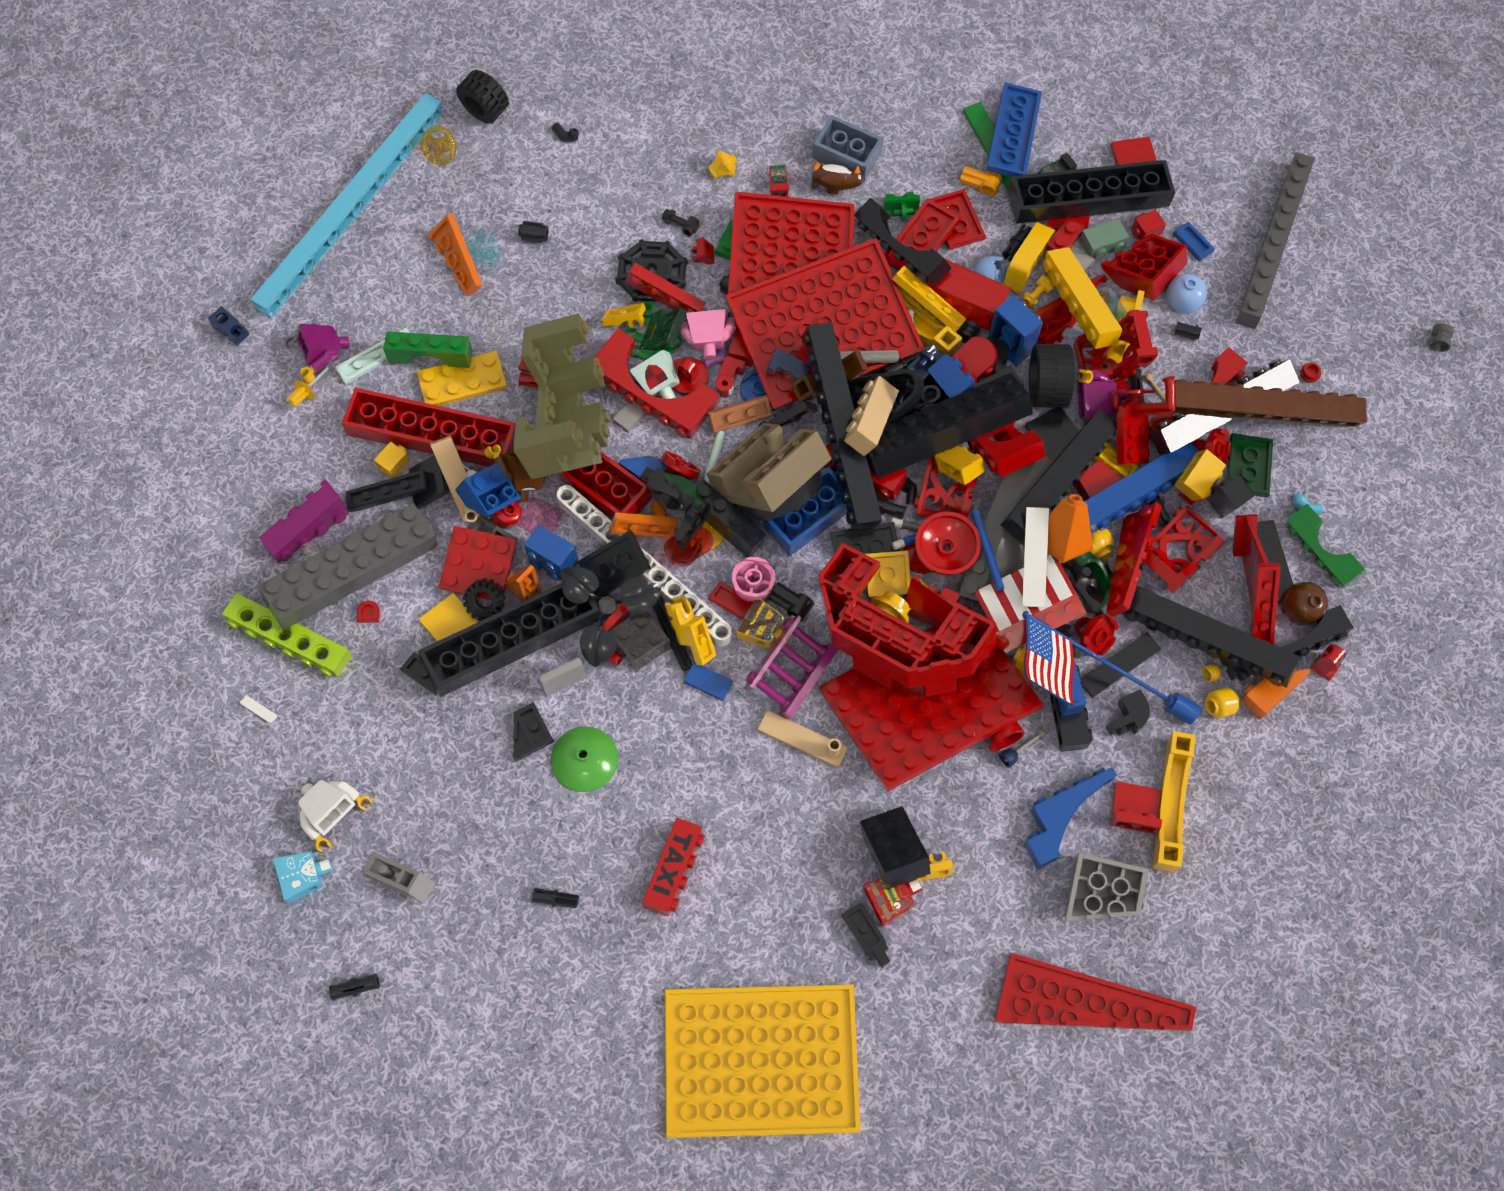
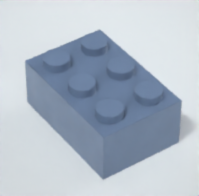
M831 115L813 143L812 158L827 165L844 166L851 172H854L856 167L859 166L863 181H865L882 153L884 138Z

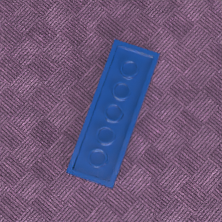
M1007 82L1004 83L986 171L1008 177L1026 175L1042 91Z

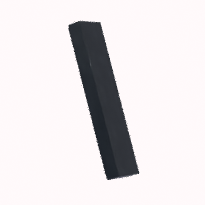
M423 469L346 491L347 510L349 512H356L428 492L427 472Z
M1274 520L1257 522V535L1268 562H1278L1281 565L1277 602L1281 603L1284 591L1293 585V581Z
M1146 632L1107 661L1129 673L1158 653L1161 647ZM1102 663L1082 677L1080 684H1082V687L1093 699L1124 676Z

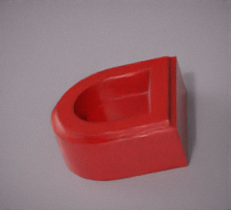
M373 601L362 602L357 609V623H380V609L378 605Z

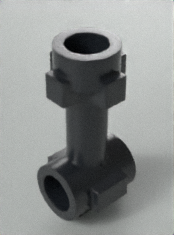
M665 209L662 215V220L669 225L673 222L682 226V232L685 235L692 236L699 229L700 222L696 217L690 216L688 220L677 216L676 211L673 209Z

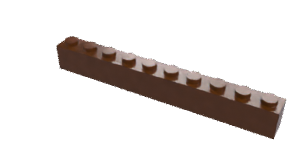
M1184 379L1174 380L1175 411L1173 413L1343 427H1357L1367 422L1366 398L1357 397L1356 394L1338 396V393L1335 392L1320 394L1319 391H1309L1304 393L1299 389L1282 391V388L1263 389V386L1246 388L1242 384L1225 386V383H1214L1211 385L1206 384L1205 381L1188 383Z

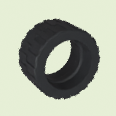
M1035 344L1031 351L1029 364L1031 405L1033 407L1067 408L1071 404L1074 391L1075 360L1073 349L1069 344Z

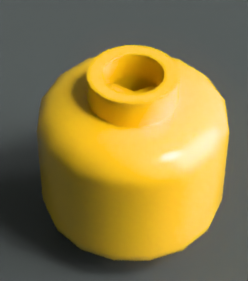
M1228 687L1211 691L1206 696L1205 709L1217 719L1233 715L1238 711L1239 697Z

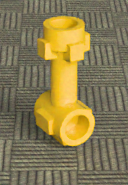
M1043 274L1036 282L1038 287L1031 294L1029 292L1024 294L1022 301L1026 304L1027 308L1035 306L1039 302L1037 298L1043 292L1048 294L1055 287L1049 276L1046 277Z

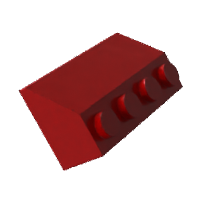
M946 260L952 269L936 286H933L929 281L926 285L963 315L966 320L973 321L979 327L990 331L995 309L1007 300L1011 287Z

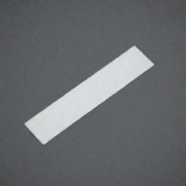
M1026 507L1022 606L1045 607L1049 508Z

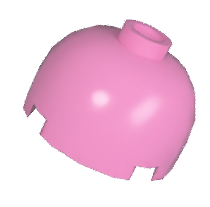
M759 557L745 558V561L735 565L732 572V585L736 594L747 601L765 599L771 594L775 585L774 569L765 559Z

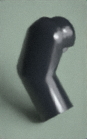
M555 123L552 126V130L561 141L575 142L578 140L579 131L576 128H570L569 131H565L560 123Z
M907 477L902 491L906 494V504L910 505L912 503L914 505L917 485Z

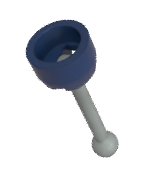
M1042 729L1039 730L1037 735L1016 750L1012 748L1004 749L998 754L999 759L1007 768L1012 767L1018 760V753L1039 738H1044L1046 732Z

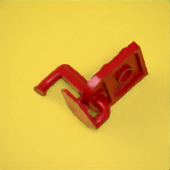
M1175 376L1162 379V382L1165 383L1166 402L1142 403V394L1156 393V390L1111 392L1112 407L1117 412V464L1149 463L1148 436L1150 430L1148 427V416L1170 415L1175 411ZM1121 395H1128V399L1133 400H1126L1121 404Z

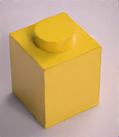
M390 442L374 459V462L379 470L390 478H395L410 460L407 456L408 452L403 446H396Z

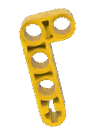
M1036 222L1008 267L1003 284L1011 287V291L1021 295L1023 286H1026L1032 270L1045 252L1048 242L1054 236V229Z

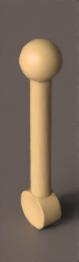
M1149 373L1145 374L1144 379L1149 381L1161 399L1166 402L1164 394L1152 380V375Z

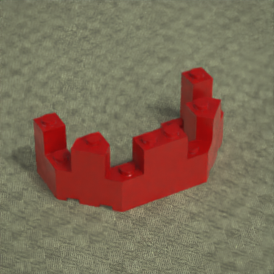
M845 543L840 545L818 575L827 626L833 647L852 657L854 670L890 690L898 682L909 689L923 686L926 697L957 691V678L973 675L978 667L985 670L996 654L997 623L959 603H956L932 637L859 598V595L881 567L880 562Z

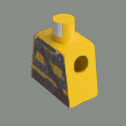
M761 599L755 600L737 630V638L771 649L773 643L783 631L781 627L785 622V617ZM792 633L785 642L786 645L789 643L792 637Z

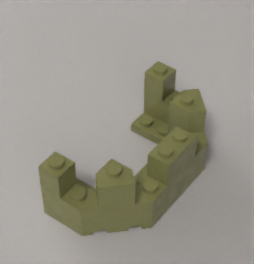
M579 313L525 327L523 331L521 357L538 385L536 426L534 429L532 424L528 423L525 416L516 418L514 452L531 479L602 463L601 448L607 446V440L610 437L608 422L611 419L609 411L604 409L601 402L587 405L583 398L582 392L605 387L603 379L604 372L599 363V358L574 362L572 346L586 343V335L589 333L588 324L582 320Z

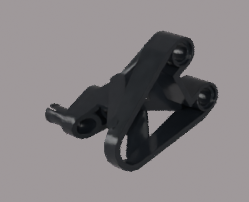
M910 369L855 378L847 382L852 403L855 406H859L857 402L864 394L863 388L869 380L874 381L878 376H881L886 381L892 380L891 385L899 391L893 404L894 410L889 414L886 424L899 420L906 415H911L915 411H920L925 405L937 404L945 399H949L941 387L935 385L924 386L922 376ZM910 376L913 377L915 386L906 383Z

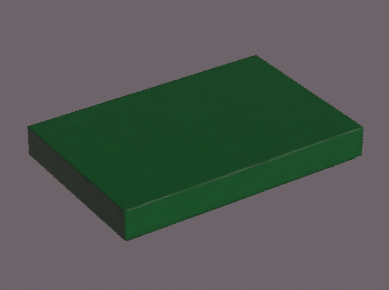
M1231 433L1227 478L1230 476L1233 479L1240 474L1253 490L1255 496L1268 498L1270 496L1273 439Z

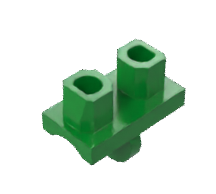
M906 192L904 196L886 194L884 198V210L889 217L900 216L901 220H906V216L914 215L919 209L920 195H915L914 192Z

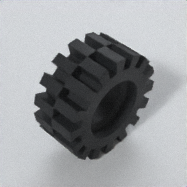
M483 578L481 581L480 579L476 580L466 589L463 600L466 601L463 603V606L468 607L466 610L468 614L470 612L473 613L472 618L478 616V620L482 621L484 618L493 616L502 610L505 605L503 601L506 599V595H502L504 593L503 588L499 590V583L494 585V580L490 579L487 581V578ZM485 592L491 597L492 603L489 607H484L478 603V593Z

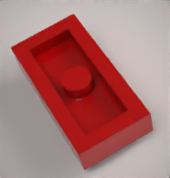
M1068 217L1048 242L1046 250L1051 251L1067 247L1071 249L1085 227Z

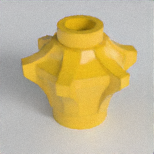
M719 150L712 164L708 165V168L715 179L723 176L732 177L736 175L735 167L738 160L733 153L728 154Z

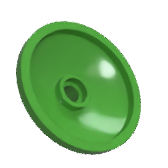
M577 727L567 731L557 740L551 754V767L557 780L563 786L577 792H590L601 788L613 777L618 765V752L615 743L605 732L594 727ZM586 752L587 756L585 758H580V753Z

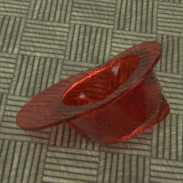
M705 528L698 529L684 550L679 548L676 537L672 536L664 544L665 555L672 564L682 567L690 566L696 559L711 550L713 536Z

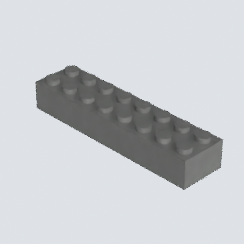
M412 503L259 584L258 588L266 605L281 628L285 630L437 547L436 535L415 504Z

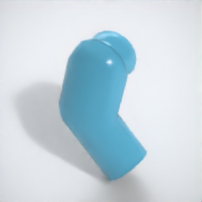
M1300 493L1293 495L1292 504L1297 510H1300L1308 503L1316 514H1322V504H1310Z

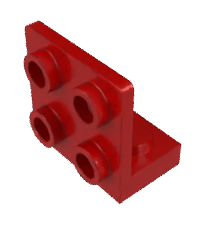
M1119 781L1116 782L1110 826L1156 834L1162 826V819H1158L1161 790Z

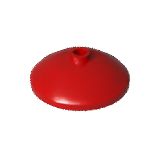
M939 512L928 517L920 525L915 537V549L920 561L929 570L941 575H957L968 570L976 562L981 550V541L976 526L968 518L955 512ZM944 545L949 546L950 550L945 551L942 547Z

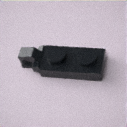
M860 903L843 913L841 917L865 955L870 960L876 958L881 968L888 965L890 959L885 953L889 949L886 945L887 942L863 904Z

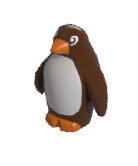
M816 162L814 165L812 189H816L818 185L828 188L827 193L839 194L841 190L853 189L863 183V176L860 173L859 166L856 167L854 172H851L846 167L840 165H820L819 162Z

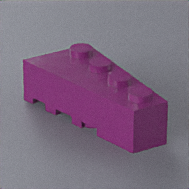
M326 479L320 483L322 487L316 493L311 491L305 496L307 500L301 506H294L289 510L285 520L279 519L259 537L277 563L289 560L295 551L309 546L312 539L326 534L329 527L335 523L343 522L346 519V515L349 514L341 497Z

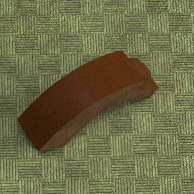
M860 350L854 351L842 359L847 382L858 378V375L868 370ZM812 373L804 374L791 383L799 402L816 398L817 388L812 383Z

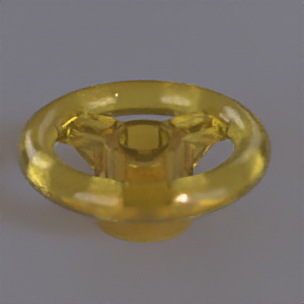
M432 126L424 132L421 139L422 152L429 162L444 166L454 159L457 150L456 141L453 134L445 127ZM433 132H441L446 136H442L435 139L430 134H432ZM427 141L433 145L435 158L428 151ZM450 151L448 157L442 160L443 153Z

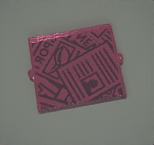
M532 496L526 507L522 508V515L516 526L533 533L537 526L541 525L553 532L555 528L559 527L558 523L565 511Z

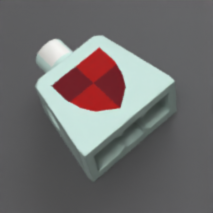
M661 350L630 370L646 393L655 397L661 395L664 399L676 398L671 388L679 384V378L668 351Z

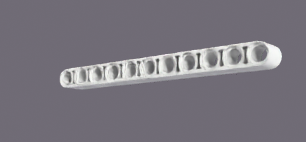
M563 485L557 490L559 506L602 545L611 542V540H608L610 536L618 538L622 535L611 534L609 526L612 521L572 486ZM565 496H571V497H572V498L569 499V500H563V498H564ZM581 509L587 510L583 514L577 513ZM597 522L602 523V525L599 527L592 526L594 523ZM642 549L651 570L639 577L659 584L661 586L660 595L667 602H670L674 597L685 596L690 604L695 605L692 609L694 616H704V618L711 619L706 624L712 642L720 647L728 645L732 637L729 624ZM657 576H661L664 578L660 582L653 580ZM672 590L679 591V594L673 596L670 595L669 592ZM721 631L727 633L723 638L718 637L716 634Z

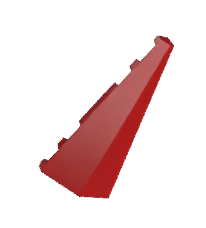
M1098 275L1091 279L1095 288L1100 282H1107L1106 275ZM1061 297L1033 312L1043 322L1036 344H1055L1056 341L1061 343L1064 339L1061 336L1067 327L1072 328L1077 322L1073 313L1070 312L1068 305Z
M914 575L911 578L905 600L909 608H911L908 614L916 620L940 628L956 603L950 598H945L935 593L936 589L933 586L925 587L921 584L920 577ZM996 635V648L1005 650L1010 644L1008 639Z

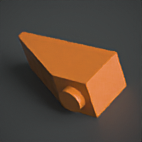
M532 565L522 567L517 572L511 573L505 583L507 590L521 602L541 592L536 571Z
M1309 669L1296 671L1287 688L1275 686L1267 679L1262 680L1256 686L1252 683L1243 692L1246 696L1241 701L1261 720L1303 681L1311 671Z

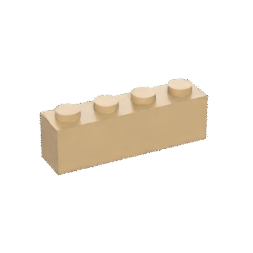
M878 376L874 381L869 380L863 388L865 392L857 402L859 406L852 414L853 421L846 428L848 433L844 441L863 456L877 446L899 391L881 376Z

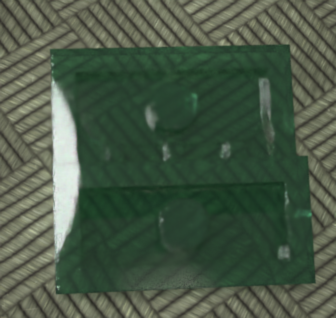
M681 307L671 312L662 308L652 313L639 348L642 350H664L674 347L687 311Z

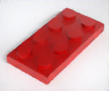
M927 198L896 240L912 249L929 251L932 248L937 252L960 222V216ZM892 250L890 252L886 251L884 256L890 267L899 271L905 266L906 262L904 260L899 262L893 256L894 252Z

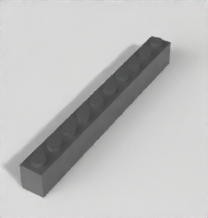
M1298 152L1294 154L1235 323L1255 329L1262 317L1315 159L1314 157Z

